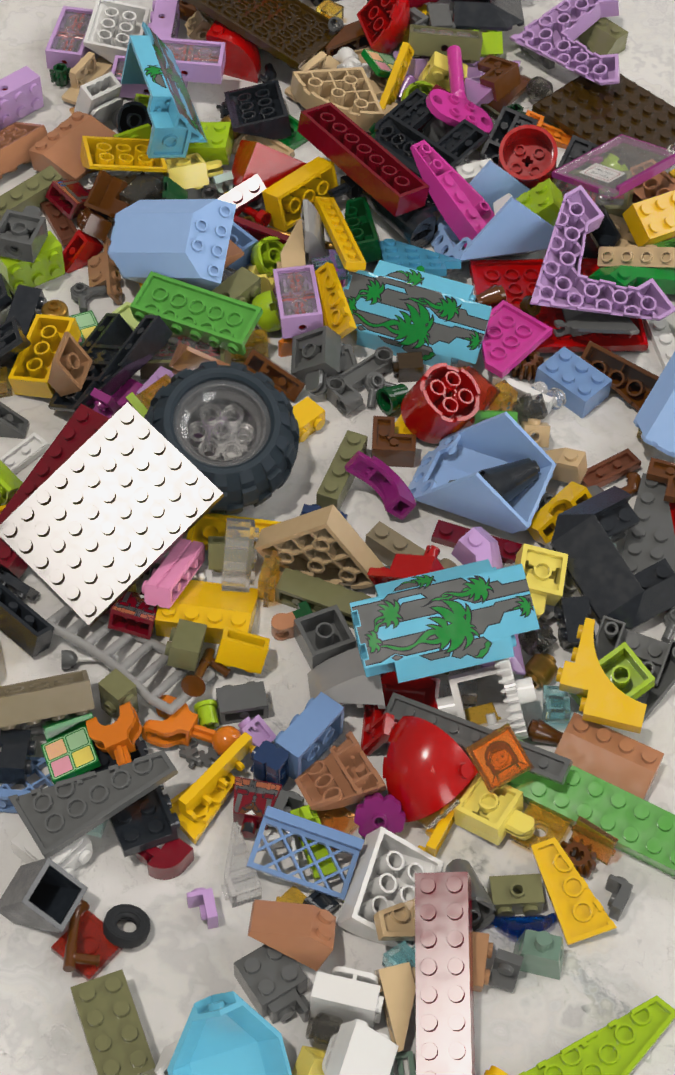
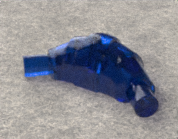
M550 913L546 916H495L494 921L489 925L495 926L496 929L508 935L509 938L518 940L526 929L539 932L546 931L558 920L555 913Z

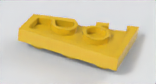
M231 772L224 778L229 783L225 789L217 785L208 794L212 799V803L208 806L201 802L193 810L197 815L194 821H191L179 811L178 799L192 785L170 800L172 804L171 813L176 812L180 822L179 828L194 845L233 791L235 777Z

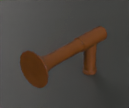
M207 648L195 674L183 678L181 687L187 695L199 697L204 694L206 685L202 678L209 666L223 675L224 678L230 673L231 669L215 662V658H213L215 655L214 649Z
M82 899L69 920L63 961V970L65 972H73L75 970V963L99 967V954L77 953L80 917L82 913L87 912L90 908L89 904Z

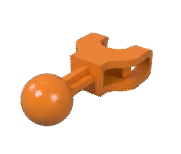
M162 695L160 699L171 704L176 697ZM186 703L173 715H169L156 708L158 716L166 720L150 719L144 723L141 732L143 740L162 748H169L178 744L189 746L192 738L211 743L215 752L220 756L242 735L238 729L232 726H223L218 730H213L198 725V714L191 712Z
M130 701L119 706L120 716L111 725H101L97 717L86 721L88 735L95 742L96 747L102 752L109 753L119 766L132 762L130 753L136 751L135 743L142 732L139 716Z

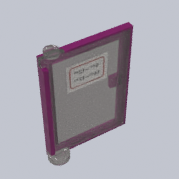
M620 134L552 171V177L575 186L582 185L584 189L599 194L603 200L608 198L616 199L675 165V143L666 149Z

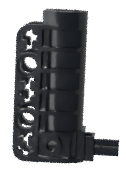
M347 174L340 177L339 186L328 190V194L330 197H334V199L346 195L349 199L366 196L368 205L410 245L424 248L430 244L434 238V233L437 232V220L433 212L437 211L438 208L429 192L425 206L395 217Z

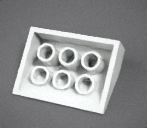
M96 0L83 45L111 63L114 62L115 55L126 56L130 35H145L142 22L148 26L150 8L114 0Z
M383 827L372 831L365 837L336 925L358 937L415 954V941H379L373 916L378 911L414 899L415 873L441 872L444 862Z

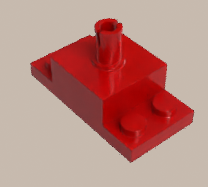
M427 545L424 555L396 554L390 569L386 567H370L367 576L374 585L443 570L444 567L437 559L440 549L434 545Z

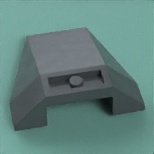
M604 615L596 635L595 652L598 661L623 642H626L655 677L654 687L636 699V701L647 704L644 722L675 684V640L671 639L670 644L639 634L625 629V622Z

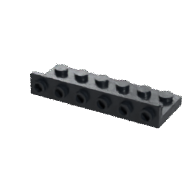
M139 738L136 740V751L130 753L132 762L135 758L148 754L147 745L144 740L140 741ZM93 741L101 766L90 770V772L95 771L97 773L117 764L116 760H113L109 753L99 750ZM163 784L109 818L124 857L178 839L177 828L180 827V822L176 812L171 813L170 811L172 804L169 795H163Z

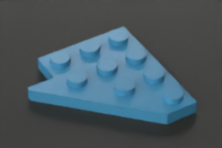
M394 239L379 241L382 261L415 270L418 266H423L425 273L436 276H447V269H461V260L395 241Z

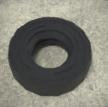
M120 904L112 907L107 912L103 921V933L106 939L120 948L132 949L140 946L146 941L150 931V919L146 912L131 904ZM120 920L131 921L136 925V930L134 932L122 931L117 927V922Z

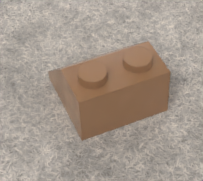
M68 331L64 333L53 358L48 383L60 396L81 391L93 362Z

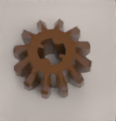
M531 352L510 371L513 378L519 377L520 381L526 379L528 382L531 379L535 380L537 368L544 363L543 357L540 356V352Z
M573 837L569 839L568 843L562 841L560 845L574 864L575 869L581 877L583 876L588 879L591 876V871L595 870L597 865L595 862L597 858L596 852H591L592 844L583 845V838L579 842H575Z

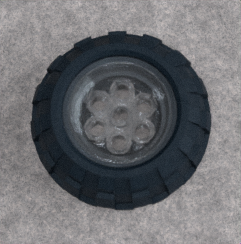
M216 361L201 363L199 368L193 371L187 368L180 371L171 378V382L166 387L162 386L157 391L144 417L224 494V497L206 514H210L211 510L225 511L226 515L237 514L243 511V507L249 505L257 507L272 496L276 489L278 490L283 486L290 476L297 458L299 426L294 417L290 401L283 391L279 392L274 388L275 383L272 379L262 372L254 374L248 371L247 366L241 363L231 362L230 366L217 365ZM196 433H200L203 435V437L196 438L193 435ZM245 435L248 439L241 440L238 436ZM210 451L213 452L214 455L206 456L204 453ZM229 452H233L237 456L229 457L226 454Z

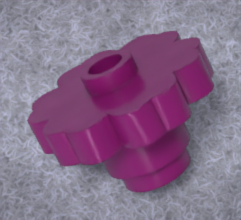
M379 792L365 796L364 803L356 806L354 822L359 825L358 833L364 838L367 834L380 827L396 835V832L399 833L404 830L406 814L401 811V802L395 799L393 795L383 797Z

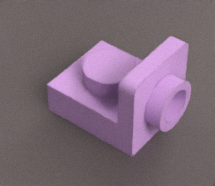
M259 714L252 719L248 716L238 724L241 734L246 732L252 736V745L255 747H260L263 741L272 742L276 738L274 732Z
M201 887L186 894L188 908L199 907L201 920L207 921L208 929L217 928L218 914L212 888L206 889Z

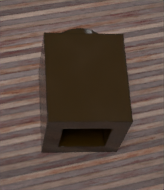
M422 352L397 353L396 362L392 363L393 374H397L398 383L417 382L423 376Z

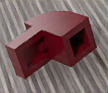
M180 838L165 843L161 849L156 846L135 854L139 861L147 864L148 875L159 880H169L181 875L194 861L193 848Z

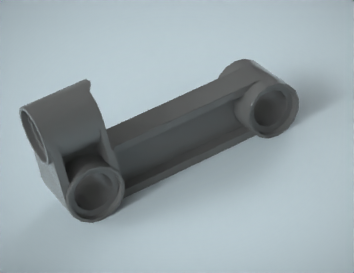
M379 347L375 350L374 354L338 376L329 377L326 382V399L343 415H347L363 404V398L356 389L364 385L365 376L372 371L387 374L392 370L393 351L389 347Z

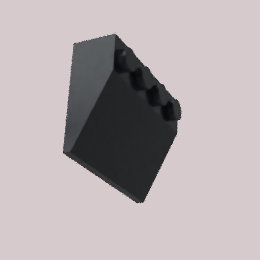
M278 80L224 92L233 132L272 140L285 139L288 136H292L289 117Z

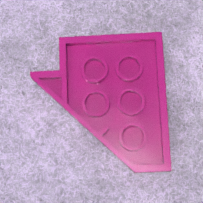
M502 300L491 310L481 346L485 369L502 379L550 337L553 328Z

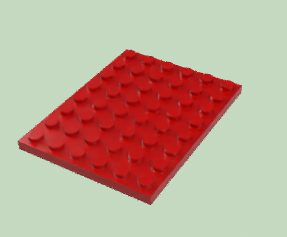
M597 258L582 259L580 274L589 277L599 268L603 267L597 265ZM544 259L470 260L469 269L472 285L474 286V295H479L494 285H502L506 294V302L522 310L520 302H522L525 296L533 295ZM541 306L539 314L532 316L553 329H557L554 325L555 320H563L565 322L562 308ZM629 317L639 329L638 335L591 333L575 337L571 334L556 337L552 331V335L533 352L556 353L563 347L572 352H584L589 341L609 351H647L648 341L642 319Z

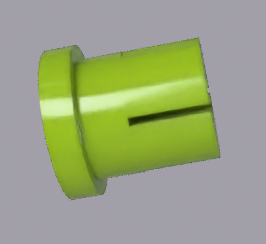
M202 700L193 706L194 712L198 714L201 726L213 730L219 727L216 711L218 704L216 700Z

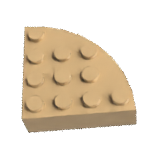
M363 67L293 71L290 90L295 99L306 110L331 102L368 133H371L369 131L370 127L384 117V112Z
M334 505L261 529L254 547L262 557L274 566L278 564L283 568L299 570L304 574L319 577L333 584L351 586V589L374 587L375 585L369 579L367 573L370 567H384L382 562Z

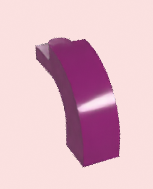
M130 378L111 396L94 388L90 394L95 400L93 410L111 418L127 403L126 396L133 392L137 397L136 392L143 384Z
M358 450L345 465L347 472L366 482L378 493L383 501L385 511L403 521L415 508L416 502L410 489L388 465L377 457L373 456L370 458Z

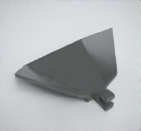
M562 309L565 322L563 320H555L554 325L557 329H553L556 337L571 334L575 337L591 333L638 335L639 329L629 317Z

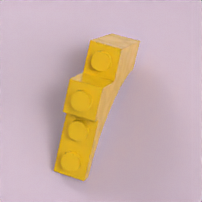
M585 618L584 625L579 624L576 638L580 639L578 648H573L571 661L573 662L565 661L564 667L558 668L556 682H560L559 690L587 697H582L579 711L583 712L582 720L640 734L647 704L636 701L624 694L606 676L600 666L594 648L595 620Z

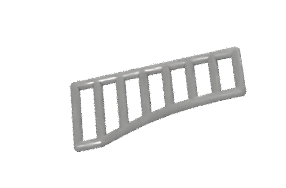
M68 604L46 619L47 622L55 627L53 630L54 634L89 653L111 670L115 668L136 685L137 693L148 704L173 715L192 698L183 692L171 704L160 699L165 692L190 670L178 668L152 692L142 685L167 664L168 656L164 655L165 644L153 638L148 640L124 633L102 651L95 647L94 644L113 630L108 628L110 615L105 613L99 619V621L105 624L85 640L76 635L78 631L87 625L81 618L67 629L57 624L74 611ZM132 639L143 643L142 646L120 664L111 658ZM151 649L163 654L136 678L127 671ZM207 668L202 678L205 685L215 677V671Z

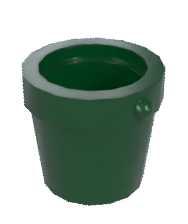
M398 384L390 387L384 386L377 390L376 400L381 411L386 415L396 412L401 408L402 400L409 389L404 384Z

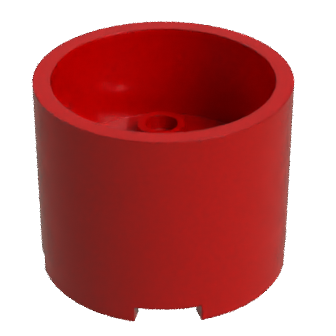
M536 125L515 127L504 136L500 143L498 166L530 189L548 178L553 182L552 171L556 170L558 155L555 139L547 130Z
M447 363L435 364L423 374L404 396L401 404L403 421L412 434H416V437L431 444H439L444 437L461 430L478 412L481 391L476 380L465 369H458L447 365Z

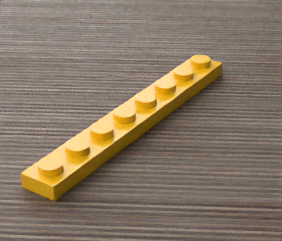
M315 196L314 205L344 269L350 272L365 271L366 261L334 197Z

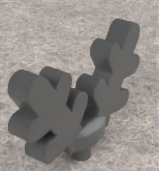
M192 740L189 746L178 744L179 749H181L179 750V756L186 758V761L189 762V768H193L194 765L210 767L212 765L211 760L215 762L220 757L213 747L208 748V753L205 754V751L201 750L199 752L200 757H194L198 754V749L195 748V740Z

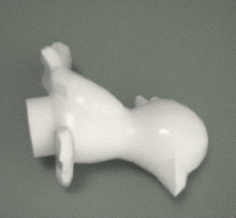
M342 47L337 54L333 55V58L341 63L337 65V68L363 67L368 78L374 73L367 63L359 61L358 55L350 47Z

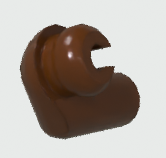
M630 472L626 475V478H628L627 485L620 489L633 495L639 490L641 477L636 472Z

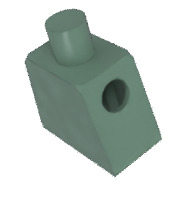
M526 929L516 941L513 951L514 954L524 957L520 971L560 980L564 958L563 938L552 935L547 931L539 932Z

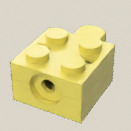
M435 51L421 72L418 81H426L433 87L437 84L450 92L447 56ZM463 63L464 84H465V78H467L468 65H466V64Z
M199 153L188 154L186 158L165 159L168 172L163 173V176H168L185 190L190 188L195 190L202 189L204 185H209L208 177L223 174V168H221L222 161L213 160L205 162Z
M524 543L516 554L515 565H523L536 616L539 619L545 612L546 604L555 606L563 595L568 554Z
M480 771L454 807L456 825L498 846L507 833L526 841L535 832L534 818L522 812L524 809L523 792L505 783L491 790Z

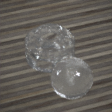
M537 381L532 385L531 388L553 398L552 409L559 410L566 404L565 393L555 387L548 390L547 385L542 381Z

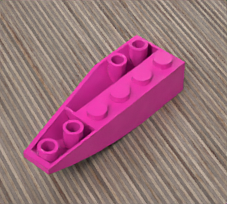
M425 140L412 145L410 149L423 181L430 186L429 194L446 223L460 241L465 237L473 240L495 216L493 210L484 198Z

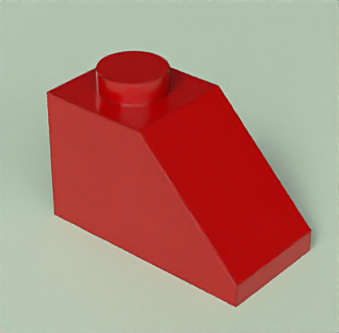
M78 229L63 250L65 272L71 273L87 266L88 259L100 254L104 246L97 238Z

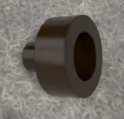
M527 295L520 302V308L530 316H536L539 314L541 306L531 305L532 295Z

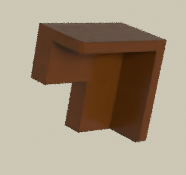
M489 54L477 64L478 70L485 72L480 77V85L492 88L494 101L498 102L521 83L518 63Z
M100 170L84 206L114 220L116 213L130 206V204L120 201L128 183Z
M373 416L371 458L375 456L391 467L413 468L416 453V434L394 433L395 417Z
M651 457L646 479L667 484L663 501L675 503V463Z

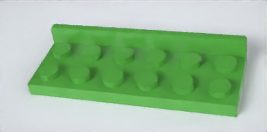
M152 271L130 305L133 317L138 322H141L145 315H159L176 335H184L194 341H202L214 348L219 347L232 354L243 356L246 353L245 344L263 314L261 307Z

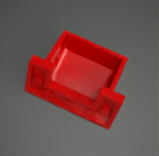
M395 671L380 674L385 707H387L394 692L438 709L436 699L439 698L440 679L428 676L398 683ZM365 704L361 748L366 756H370L384 743L390 744L388 739L398 721L394 720V715L387 712L384 713L385 709H378V705Z

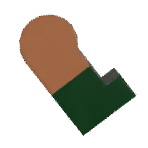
M307 601L298 603V609L287 614L278 613L273 616L271 620V634L275 639L282 641L294 638V619L313 613Z

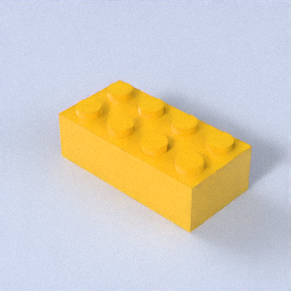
M316 157L263 190L262 195L265 209L272 216L269 225L285 232L296 225L297 221L301 219L303 199L309 200L314 205L315 196L330 197L328 190L338 186L334 163L327 159Z
M675 190L634 203L622 214L638 247H645V245H652L675 237Z
M36 314L26 336L32 345L18 354L8 376V380L16 395L52 399L55 389L48 383L51 364L62 337L67 331L77 342L81 337V332L75 318Z

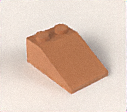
M255 899L252 904L248 936L318 971L334 948L336 916L315 905Z

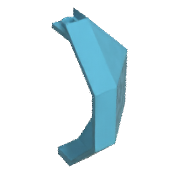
M234 991L211 995L194 1003L167 1068L168 1075H292L281 1033Z

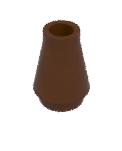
M494 285L476 295L475 302L487 306L498 305L502 300L506 301L505 290L502 285Z
M532 719L527 729L528 737L531 741L558 746L563 732L558 731L541 719Z

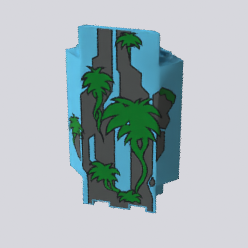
M142 22L145 35H130L121 84H146L150 97L147 112L153 125L147 149L148 158H186L189 143H207V139L173 52Z
M379 260L373 273L364 270H358L357 272L348 271V284L346 288H343L357 327L355 329L357 330L356 345L373 350L383 346L389 347L393 351L394 356L397 353L422 352L423 364L429 366L438 363H447V365L453 366V364H457L458 360L476 364L492 307L475 302L476 295H473L474 286Z
M489 559L375 585L377 597L350 603L357 646L366 677L395 671L398 683L514 657L513 647L517 646L515 634L540 629L523 565L517 564L497 569L496 567L492 568Z

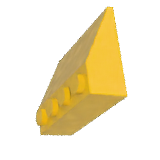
M82 136L80 158L82 166L87 169L168 172L165 158H148L147 149L150 139Z
M190 580L169 609L159 607L158 605L155 617L156 636L170 637L172 627L177 628L179 619L207 625L204 640L206 643L219 644L224 626L251 633L260 589Z

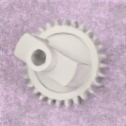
M509 658L493 661L496 663L493 666L448 676L452 695L436 699L438 709L465 720L467 718L458 683L493 674L502 676L498 683L504 684V688L500 692L506 693L507 697L504 698L503 702L508 703L509 706L506 707L505 712H511V714L508 715V718L501 720L496 719L495 713L486 714L487 723L480 725L494 731L510 727L516 738L520 740L529 738L521 704L537 701L532 677L515 680Z

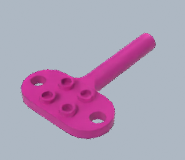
M452 45L447 49L450 93L441 89H433L426 97V105L436 118L447 125L455 127L463 119H466L489 134L493 128L492 119L482 108L467 99L465 95L461 48L457 45Z

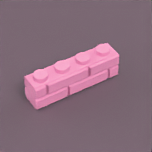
M181 538L169 550L168 556L161 559L160 566L157 569H153L150 579L143 582L142 594H144V602L153 606L158 604L159 607L168 609L173 605L204 563V543L191 542V540Z

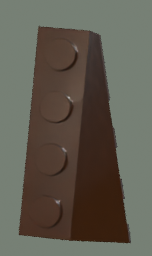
M589 341L580 357L611 378V388L635 408L637 412L641 409L659 376L592 341Z

